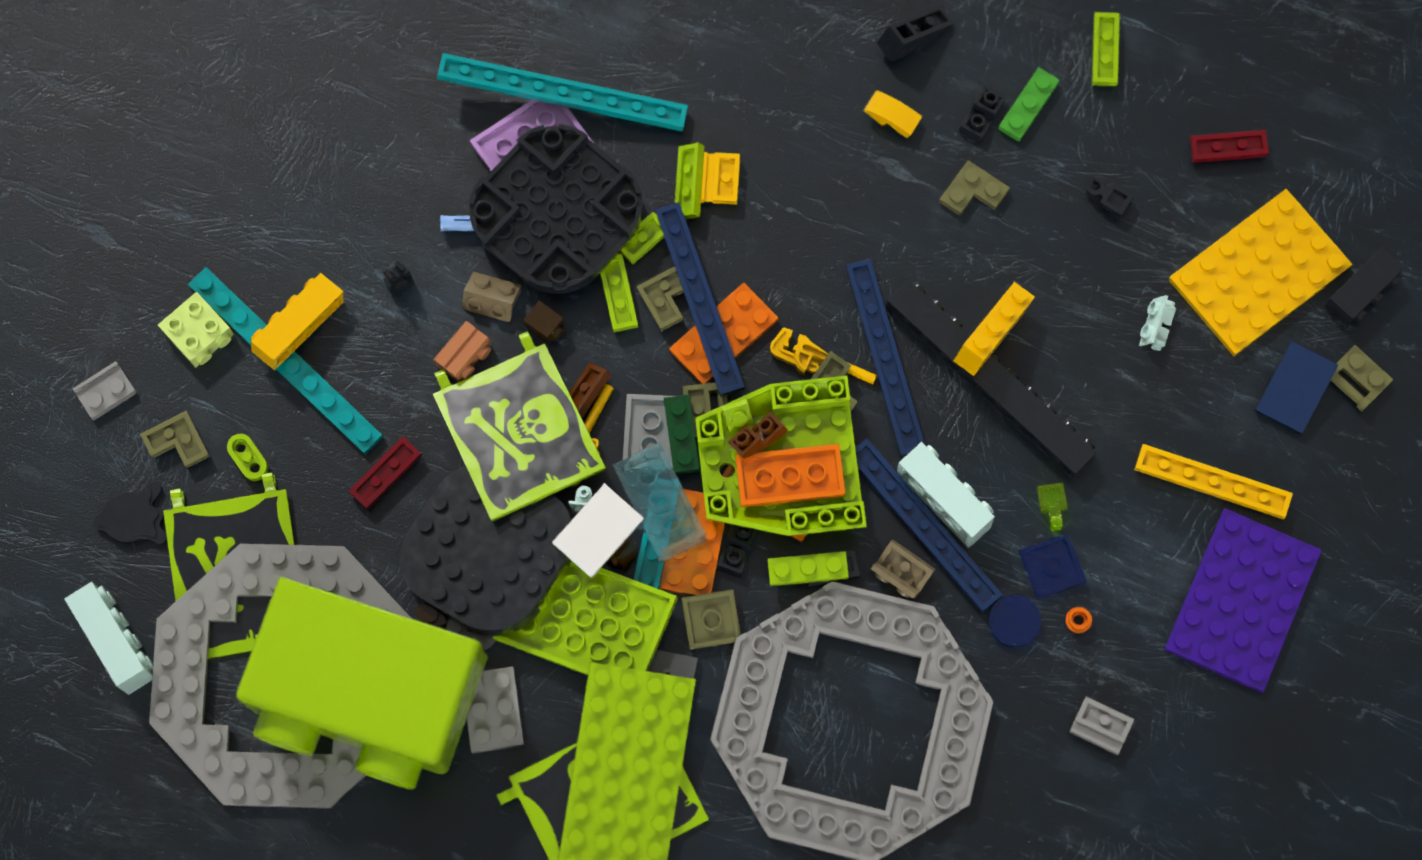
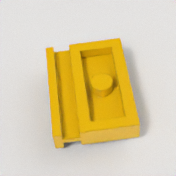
M704 152L701 203L712 202L715 204L737 205L740 154H708V152Z

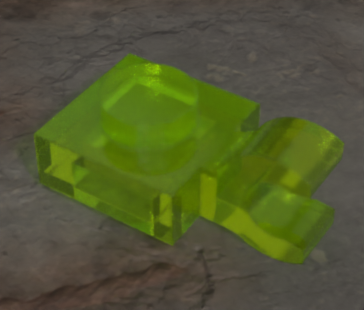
M1063 483L1037 486L1040 512L1049 513L1051 531L1061 530L1063 522L1060 511L1067 510Z

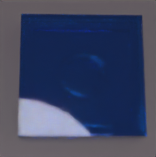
M1068 533L1018 551L1037 600L1087 582Z

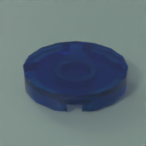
M1018 594L1007 595L999 599L992 606L988 617L989 629L993 637L1002 644L1009 647H1022L1030 643L1038 634L1041 625L1040 612L1037 606L1027 597Z

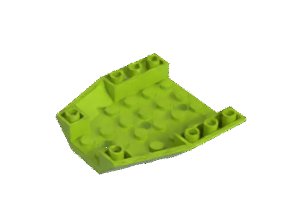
M847 375L769 384L725 404L728 405L746 399L754 425L750 426L751 429L769 412L788 429L782 437L760 452L839 444L845 497L741 508L735 455H739V453L728 443L740 430L729 433L722 406L695 418L706 518L708 520L785 536L867 527L859 482ZM731 465L735 472L731 477H723L720 474L721 467Z

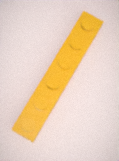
M1145 444L1141 447L1134 468L1135 471L1281 519L1286 517L1293 494Z

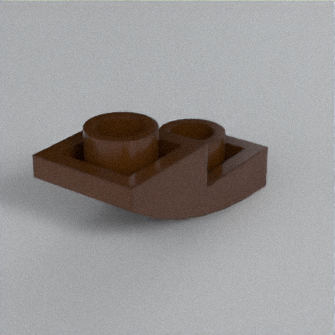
M769 412L752 429L746 424L728 443L745 459L773 444L788 429Z

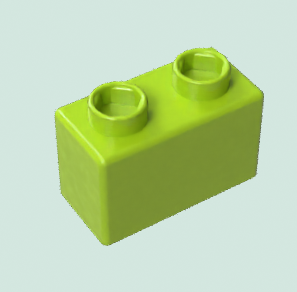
M280 577L236 696L246 707L259 714L253 731L255 738L307 756L314 754L320 735L361 748L354 766L356 771L377 780L412 790L416 787L422 769L437 774L448 772L488 656L481 643L474 639Z

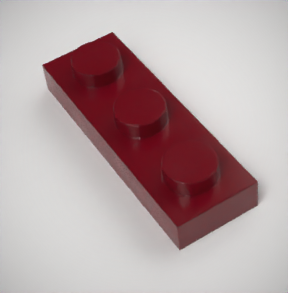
M1266 130L1190 136L1189 139L1192 163L1267 157L1269 154Z
M402 436L348 492L369 510L409 470L422 454Z

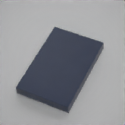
M1291 341L1255 410L1302 434L1338 364Z

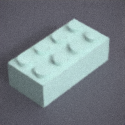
M921 442L899 462L897 473L918 498L969 549L991 528L995 517L993 515L994 511L985 501L980 502L974 496L976 493L968 483L964 482L962 484L956 478V471L949 464L944 465L938 459L939 455L930 445L926 447Z
M90 582L65 598L69 608L118 688L129 695L152 681L153 663L148 656L139 651L142 645L136 635H132L129 629H126L129 623L124 615L113 607L116 602L109 591L106 592L103 586L98 587L93 582Z

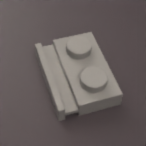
M116 361L73 388V391L93 421L137 393Z
M1085 697L1069 733L1118 755L1134 719Z

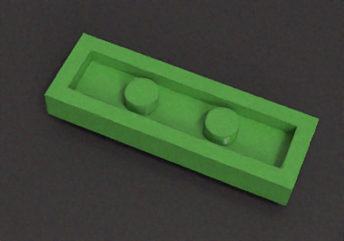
M1038 67L999 125L998 130L1020 142L1060 80Z

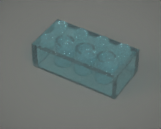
M660 443L613 465L614 473L631 507L644 518L640 525L659 563L706 541V534Z

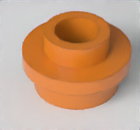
M1072 608L1066 615V626L1074 633H1084L1092 624V616L1085 608ZM1077 616L1081 617L1083 624H1075L1074 618Z

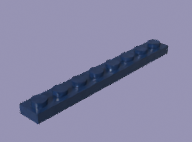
M680 203L656 209L655 213L719 395L723 397L744 390L745 386Z
M871 259L846 265V270L901 457H905L921 442L924 445L925 442Z
M865 439L855 448L858 470L983 613L1000 599L1003 594L872 443Z

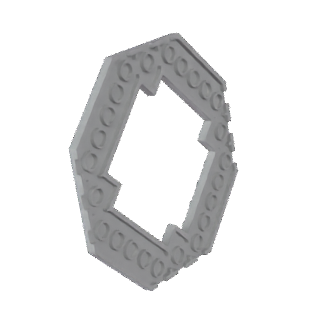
M239 544L157 618L149 724L224 806L332 808L342 796L366 776L356 771L354 767L361 748L333 739L332 754H312L307 756L299 753L228 752L230 726L204 725L211 622H237L238 597H272L280 577L409 619L412 618L344 546Z
M830 582L815 593L806 596L788 609L760 623L759 626L736 638L710 740L768 838L854 860H880L970 805L993 700L982 686L977 674L962 654L958 644L950 631L945 627L934 606ZM819 633L921 658L915 684L941 690L918 790L914 791L891 785L885 811L782 785L788 759L763 753L787 652L813 658Z

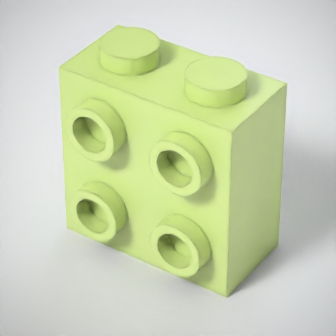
M197 292L158 324L163 333L195 368L199 364L203 365L208 362L212 357V353L218 348L225 347L234 335L229 326Z

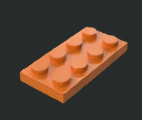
M745 283L741 284L717 306L735 359L778 322V317ZM694 326L669 348V352L700 384H706L714 378L696 327Z
M839 444L758 452L745 459L740 454L735 455L741 508L845 497Z
M679 489L659 590L688 596L712 593L725 523L706 518L704 493Z

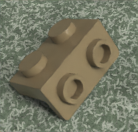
M473 271L463 292L462 308L510 322L513 307L521 293V285Z
M894 540L890 541L878 561L871 568L876 572L875 576L885 583L890 582L897 587L896 591L906 598L918 596L936 570Z

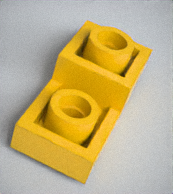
M879 91L873 94L863 110L882 126L888 123L905 138L911 136L922 118L920 114L907 105Z

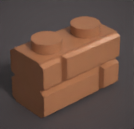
M465 321L433 359L435 365L441 370L444 369L445 373L456 382L462 381L463 378L467 379L473 374L475 370L473 366L479 359L483 361L491 351L490 339L469 322Z

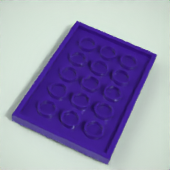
M1224 508L1164 650L1262 693L1303 597L1321 549Z

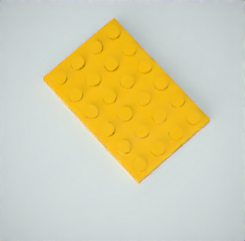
M1285 189L1171 275L1168 280L1234 357L1351 268L1353 264L1292 194Z

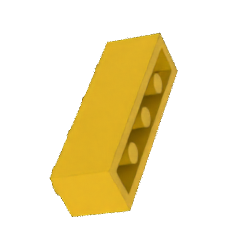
M322 273L315 279H309L304 285L303 290L298 295H293L280 313L276 312L272 315L268 322L269 324L263 330L258 329L251 338L252 353L275 371L344 302L343 290Z
M1014 282L963 344L953 361L975 376L1023 316L1035 296Z

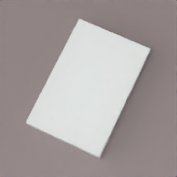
M604 483L552 543L586 574L593 578L644 518Z

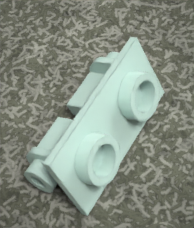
M1167 295L1155 298L1149 304L1147 321L1140 332L1141 340L1139 346L1152 344L1151 348L1157 351L1165 347L1169 330L1162 327V323L1170 326L1176 311V307H1174L1175 302L1167 300Z
M579 487L576 491L575 501H569L572 515H577L592 498V491L589 487Z

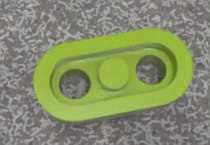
M236 434L229 439L227 443L228 453L244 476L251 481L262 480V474L268 473V464L252 440L245 434ZM239 446H246L245 451L238 452ZM259 465L260 469L258 472L254 473L251 471L253 466Z

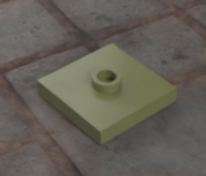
M733 589L681 598L690 650L735 643L736 638L741 635Z

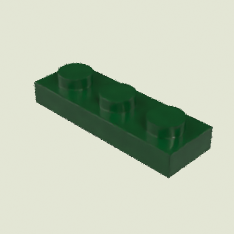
M689 394L664 398L674 475L698 472L699 463Z

